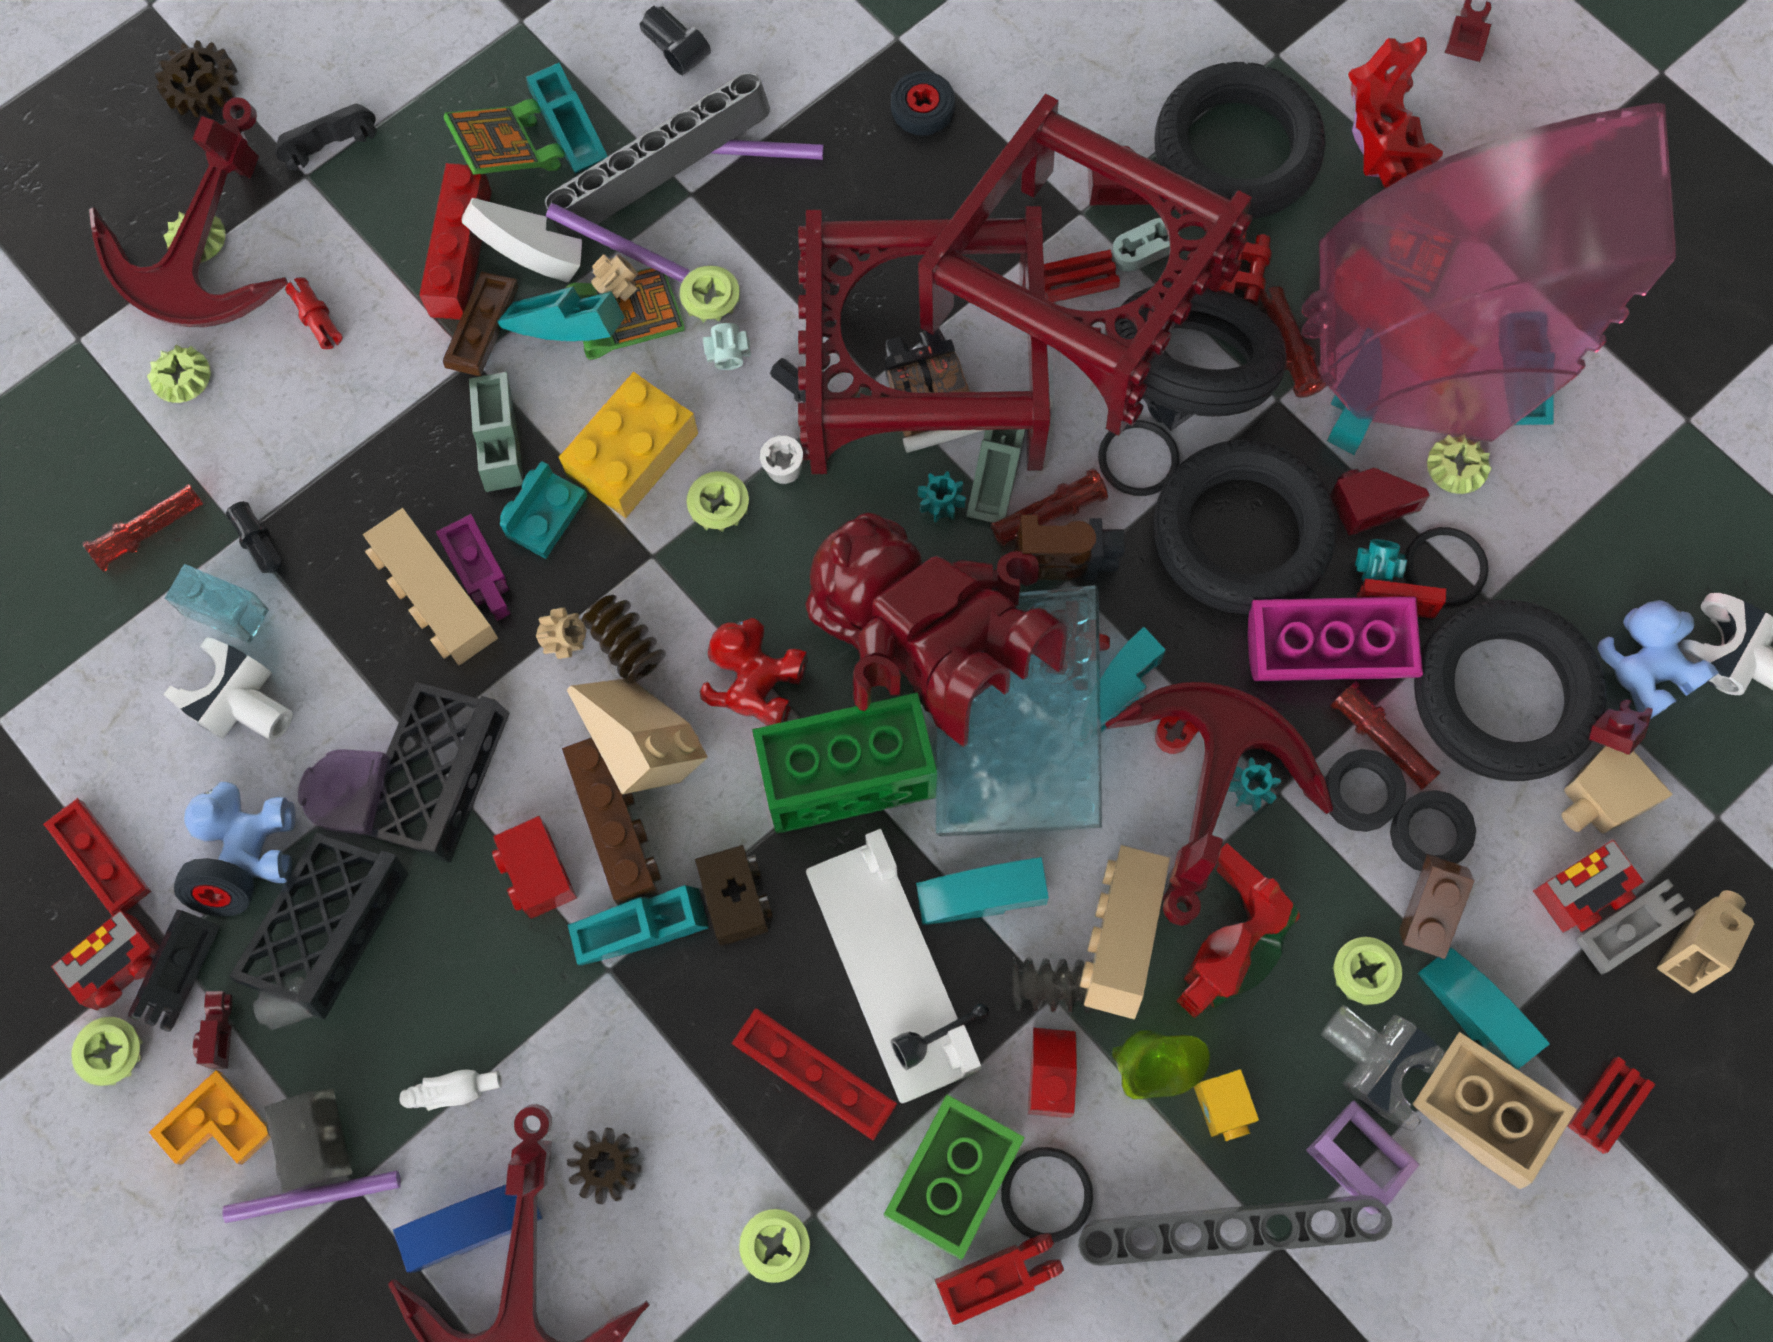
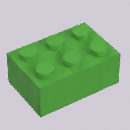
M946 1094L883 1214L884 1217L962 1261L1025 1137Z

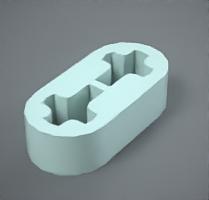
M1161 218L1142 224L1115 239L1112 247V262H1115L1117 269L1126 272L1135 271L1169 255V237L1166 242L1161 238L1154 240L1155 233H1159L1160 236L1168 235ZM1126 248L1129 252L1136 250L1135 256L1131 257L1128 253L1122 255V249Z

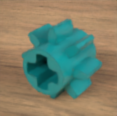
M946 471L944 476L935 477L931 473L928 474V486H918V497L924 499L920 503V512L929 511L936 523L939 518L949 517L953 521L955 519V507L965 508L966 498L959 495L963 491V482L958 481L955 483L950 478L948 471ZM940 494H945L943 500L938 499Z
M1383 539L1370 540L1369 549L1359 547L1355 566H1357L1356 571L1363 572V581L1366 578L1392 582L1393 576L1397 578L1404 577L1407 560L1405 559V554L1399 553V544Z
M1250 758L1245 770L1236 766L1233 777L1238 781L1231 782L1228 792H1235L1238 798L1235 806L1239 807L1243 803L1252 805L1253 811L1257 812L1261 807L1262 800L1269 804L1275 801L1277 797L1269 789L1276 788L1281 779L1272 778L1269 771L1272 764L1267 763L1265 766L1255 765L1254 759ZM1253 779L1260 784L1254 791L1247 787Z

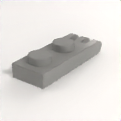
M1666 879L1575 939L1601 975L1621 964L1695 914L1691 907L1682 909L1677 915L1671 909L1684 900L1680 893L1675 894L1666 901L1661 894L1666 893L1674 886L1669 879Z

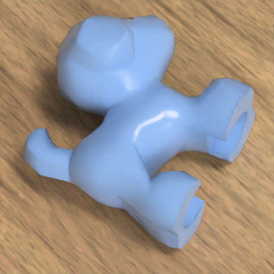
M1662 600L1647 602L1639 608H1634L1624 618L1623 624L1625 628L1629 631L1631 637L1642 646L1638 653L1624 657L1615 650L1614 638L1609 636L1600 640L1597 647L1601 658L1614 669L1618 682L1630 692L1637 712H1643L1647 707L1653 709L1651 719L1676 702L1671 693L1663 689L1656 690L1655 684L1669 680L1676 684L1681 692L1687 696L1719 674L1715 666L1706 660L1692 663L1684 657L1678 648V643L1691 633L1694 628V619L1689 612L1678 610Z
M219 782L211 790L198 794L191 799L184 815L186 828L192 837L202 841H223L224 846L218 860L237 865L245 870L251 878L255 877L275 883H285L291 876L292 858L290 855L282 854L283 851L270 850L261 859L260 855L266 837L273 833L292 831L294 829L296 817L293 802L288 801L285 797H274L264 802L263 810L260 813H245L241 811L239 789L230 782Z

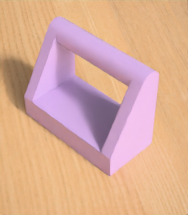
M1354 1100L1306 1149L1351 1196H1373L1379 1199L1385 1206L1393 1200L1419 1166V1163ZM1349 1120L1400 1169L1382 1189L1333 1142L1334 1138ZM1375 1206L1364 1207L1370 1215L1380 1213L1379 1209Z

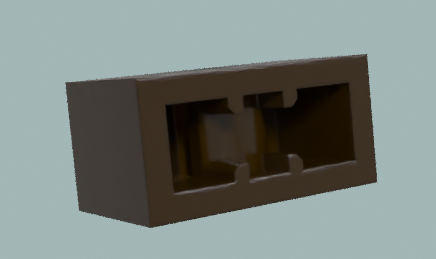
M740 845L696 858L695 863L715 935L720 946L769 932L765 920L773 918L767 895L758 896L754 881L762 877L755 854L747 856L744 846ZM738 886L742 892L740 893L741 901L734 903L732 898L729 897L731 896L730 888Z

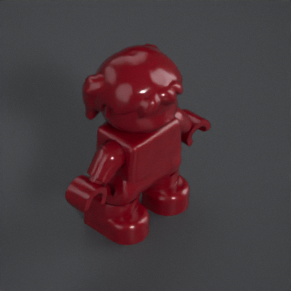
M869 512L844 523L837 530L829 534L814 555L810 571L811 590L805 603L806 610L813 624L829 635L853 645L859 651L860 661L855 665L853 671V699L855 705L862 711L867 710L871 703V687L884 686L889 690L890 695H900V670L907 676L915 693H918L924 710L930 712L935 725L962 747H965L968 744L971 705L976 696L980 695L991 685L1004 695L1008 693L1011 678L1010 671L1022 680L1026 679L1032 654L1057 672L1063 669L1067 626L1042 608H1035L1025 612L1016 607L1019 602L1020 584L1030 586L1038 581L1039 564L1036 557L1032 554H1022V551L1009 552L998 560L997 569H993L991 563L967 560L950 563L939 556L931 557L922 563L919 550L908 540L906 531L900 524Z

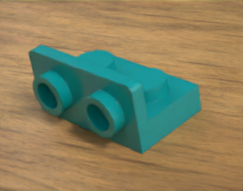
M541 461L535 470H530L525 476L522 490L516 499L508 502L500 516V526L508 539L547 559L588 496L582 488L552 473L549 464Z

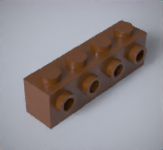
M592 737L562 748L614 902L619 906L640 897L649 899L660 895L655 883L662 880L654 856L646 857L642 846L643 843L648 842L646 831L640 818L633 820L629 806L635 804L633 794H621Z

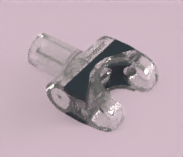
M1342 1005L1325 1025L1320 1035L1357 1063L1344 1080L1343 1085L1352 1095L1375 1113L1399 1127L1415 1131L1422 1120L1410 1108L1411 1104L1404 1097L1402 1079L1405 1072L1410 1068L1433 1073L1445 1052L1429 1036L1400 1016L1393 1015L1381 1033H1379L1349 1008Z

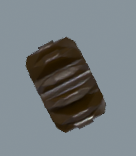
M607 1127L603 1132L601 1142L598 1134L591 1130L587 1133L591 1146L586 1147L578 1141L573 1145L576 1151L582 1153L581 1159L570 1158L567 1160V1166L580 1168V1172L573 1174L569 1178V1182L572 1185L585 1182L579 1193V1196L584 1199L590 1197L595 1191L596 1203L604 1205L609 1190L613 1200L619 1202L623 1199L619 1188L621 1184L632 1191L637 1186L627 1176L629 1172L635 1174L642 1173L643 1167L641 1165L629 1163L630 1160L641 1154L638 1147H631L624 1150L630 1141V1136L625 1133L621 1134L614 1142V1129ZM611 1154L608 1160L615 1163L614 1169L607 1170L604 1178H600L602 1172L595 1169L596 1163L603 1162L605 1155Z

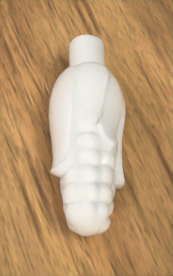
M458 1070L439 1077L423 1078V1084L421 1083L415 1087L411 1086L407 1090H402L399 1101L406 1108L426 1107L428 1111L446 1106L465 1105L480 1098L483 1091L501 1088L502 1077L499 1071L478 1074L475 1070Z

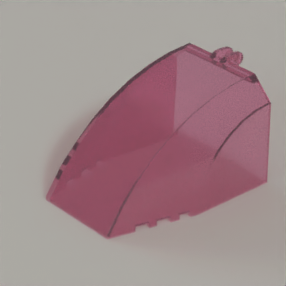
M1652 103L1588 114L1486 142L1446 157L1404 177L1372 196L1341 219L1319 241L1320 290L1313 292L1302 305V315L1309 318L1302 327V335L1313 340L1320 338V378L1348 410L1358 419H1372L1371 422L1454 436L1465 434L1466 438L1492 442L1577 377L1586 366L1585 360L1581 359L1587 351L1598 352L1605 344L1606 337L1602 333L1611 322L1621 324L1629 315L1628 308L1624 306L1633 295L1645 296L1676 259L1665 104Z

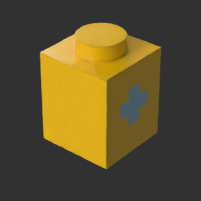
M1241 1069L1200 1082L1194 1087L1211 1137L1223 1134L1225 1141H1230L1250 1134L1248 1125L1259 1121Z

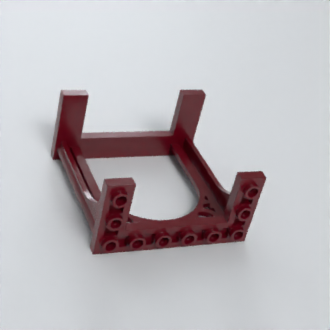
M1045 93L919 261L920 328L934 335L953 309L955 294L1041 340L1071 360L1094 383L1103 396L1108 408L1105 429L1119 436L1127 424L1133 426L1141 415L1144 405L1140 401L1147 389V384L1143 382L1151 368L1149 362L1155 353L1162 355L1171 340L1172 333L1170 331L1174 325L1178 324L1181 326L1185 322L1191 311L1192 303L1190 302L1196 294L1202 296L1207 288L1217 293L1225 280L1231 282L1241 266V261L1238 260V257L1247 242L1243 235L1252 221V215L1248 214L1252 197L1238 190L1233 198L1229 200L1059 114V100ZM1055 152L1143 197L1160 215L1166 227L1170 244L1166 268L1150 290L1128 304L1100 311L1075 310L1057 305L965 257L961 253L1021 173V192L1033 198L1036 196L1053 173ZM1176 210L1181 217L1176 219L1171 215V212ZM1198 226L1203 228L1206 235L1197 240H1186L1181 238L1178 233L1185 227ZM1182 251L1190 252L1187 260H1182L1179 257ZM1170 282L1172 286L1166 288L1163 286V283ZM1143 308H1150L1151 310L1148 312L1147 322L1145 323L1139 312ZM1127 318L1134 323L1137 334L1133 339H1124L1117 334L1115 323L1118 319ZM1097 322L1104 323L1105 334L1101 333V328L1093 327L1092 325Z
M1026 206L1024 218L987 219L961 254L1021 253L1019 265L1020 286L1045 298L1041 206ZM806 210V226L798 227L799 250H801V260L798 261L799 284H803V289H806V295H798L799 319H806V330H798L799 355H806V366H798L799 391L806 390V402L798 403V425L800 427L803 460H810L811 474H827V462L831 454L848 442L865 436L896 431L1027 429V471H1043L1050 426L1048 351L1046 343L1028 334L1030 391L915 393L887 387L869 377L852 360L843 342L841 315L845 301L855 284L866 273L884 262L904 256L925 255L951 219L822 221V210ZM854 252H859V257L864 254H870L866 261H859ZM841 258L851 265L853 271L848 276H839L830 269ZM827 282L839 287V292L836 295H829L831 292ZM823 306L829 311L823 312ZM828 321L836 323L832 328L825 326ZM823 337L829 338L823 343ZM829 354H837L840 358L839 362L829 366L831 361ZM849 373L853 376L852 384L846 390L832 392L828 389L830 380L837 374ZM863 387L868 388L872 394L867 396L860 393V398H854L859 393L860 388Z

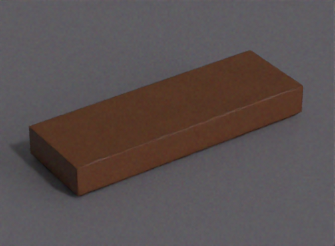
M481 271L442 360L444 368L476 376L482 375L501 330L497 321L511 306L519 288L517 279Z

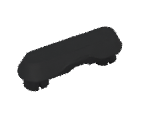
M352 104L294 128L278 137L276 156L280 161L286 163L288 169L299 170V165H302L304 168L308 164V155L320 151L331 142H342L351 137H354L357 141L366 142L367 136L373 139L377 133V129L374 127L376 121L375 114L361 104Z

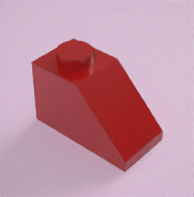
M1033 1027L1027 1115L1071 1118L1075 1111L1077 1076L1076 1031Z

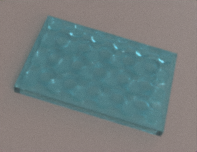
M1095 585L1019 592L1017 609L1027 612L1031 609L1042 608L1067 626L1063 669L1057 672L1032 654L1026 679L1022 680L1010 671L1011 678L1008 693L1004 695L991 685L980 695L976 696L971 705L968 744L965 747H962L937 727L936 834L940 837L1102 828L1099 591Z

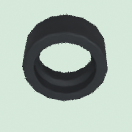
M1360 749L1348 752L1333 764L1325 777L1333 811L1329 814L1337 823L1350 830L1368 832L1383 827L1400 811L1406 799V782L1401 769L1390 757L1378 751ZM1355 768H1367L1381 777L1388 790L1387 800L1381 809L1377 812L1364 814L1357 812L1346 804L1340 794V782L1348 771Z
M1439 790L1420 792L1409 798L1392 819L1390 828L1392 846L1400 859L1415 870H1422L1427 853L1414 844L1410 838L1408 828L1411 818L1422 809L1432 808L1441 811L1450 818L1457 833L1456 843L1450 851L1442 855L1431 856L1458 864L1474 846L1477 832L1474 817L1465 803L1450 793Z

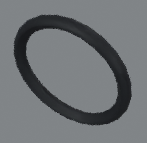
M1137 420L1133 426L1126 425L1124 430L1143 428L1158 434L1165 440L1171 453L1170 470L1161 482L1151 487L1134 488L1118 481L1108 468L1106 452L1111 440L1116 436V434L1109 431L1103 438L1098 451V462L1106 480L1119 491L1133 496H1147L1161 491L1169 476L1179 466V451L1171 435L1155 423L1144 420Z
M1437 527L1419 534L1409 545L1405 556L1407 560L1405 572L1410 584L1421 585L1413 570V558L1418 546L1431 537L1449 535L1465 541L1472 547L1480 563V574L1477 583L1470 591L1460 596L1446 597L1444 605L1462 604L1476 597L1487 582L1489 572L1488 560L1480 544L1469 534L1450 527Z
M1039 1147L1026 1151L1013 1161L1002 1182L1001 1202L1010 1223L1021 1234L1028 1238H1034L1040 1234H1048L1027 1227L1017 1217L1010 1201L1011 1183L1019 1168L1031 1159L1051 1156L1067 1162L1075 1169L1082 1181L1084 1202L1078 1218L1064 1230L1049 1233L1053 1242H1057L1072 1236L1085 1224L1092 1208L1093 1187L1089 1174L1073 1155L1061 1149Z

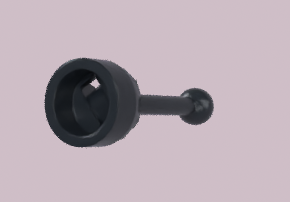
M979 1003L973 1007L972 1012L924 1037L910 1031L892 1038L891 1046L899 1063L905 1070L913 1068L925 1058L928 1044L947 1035L948 1031L966 1025L974 1020H985L989 1016V1009L985 1004Z

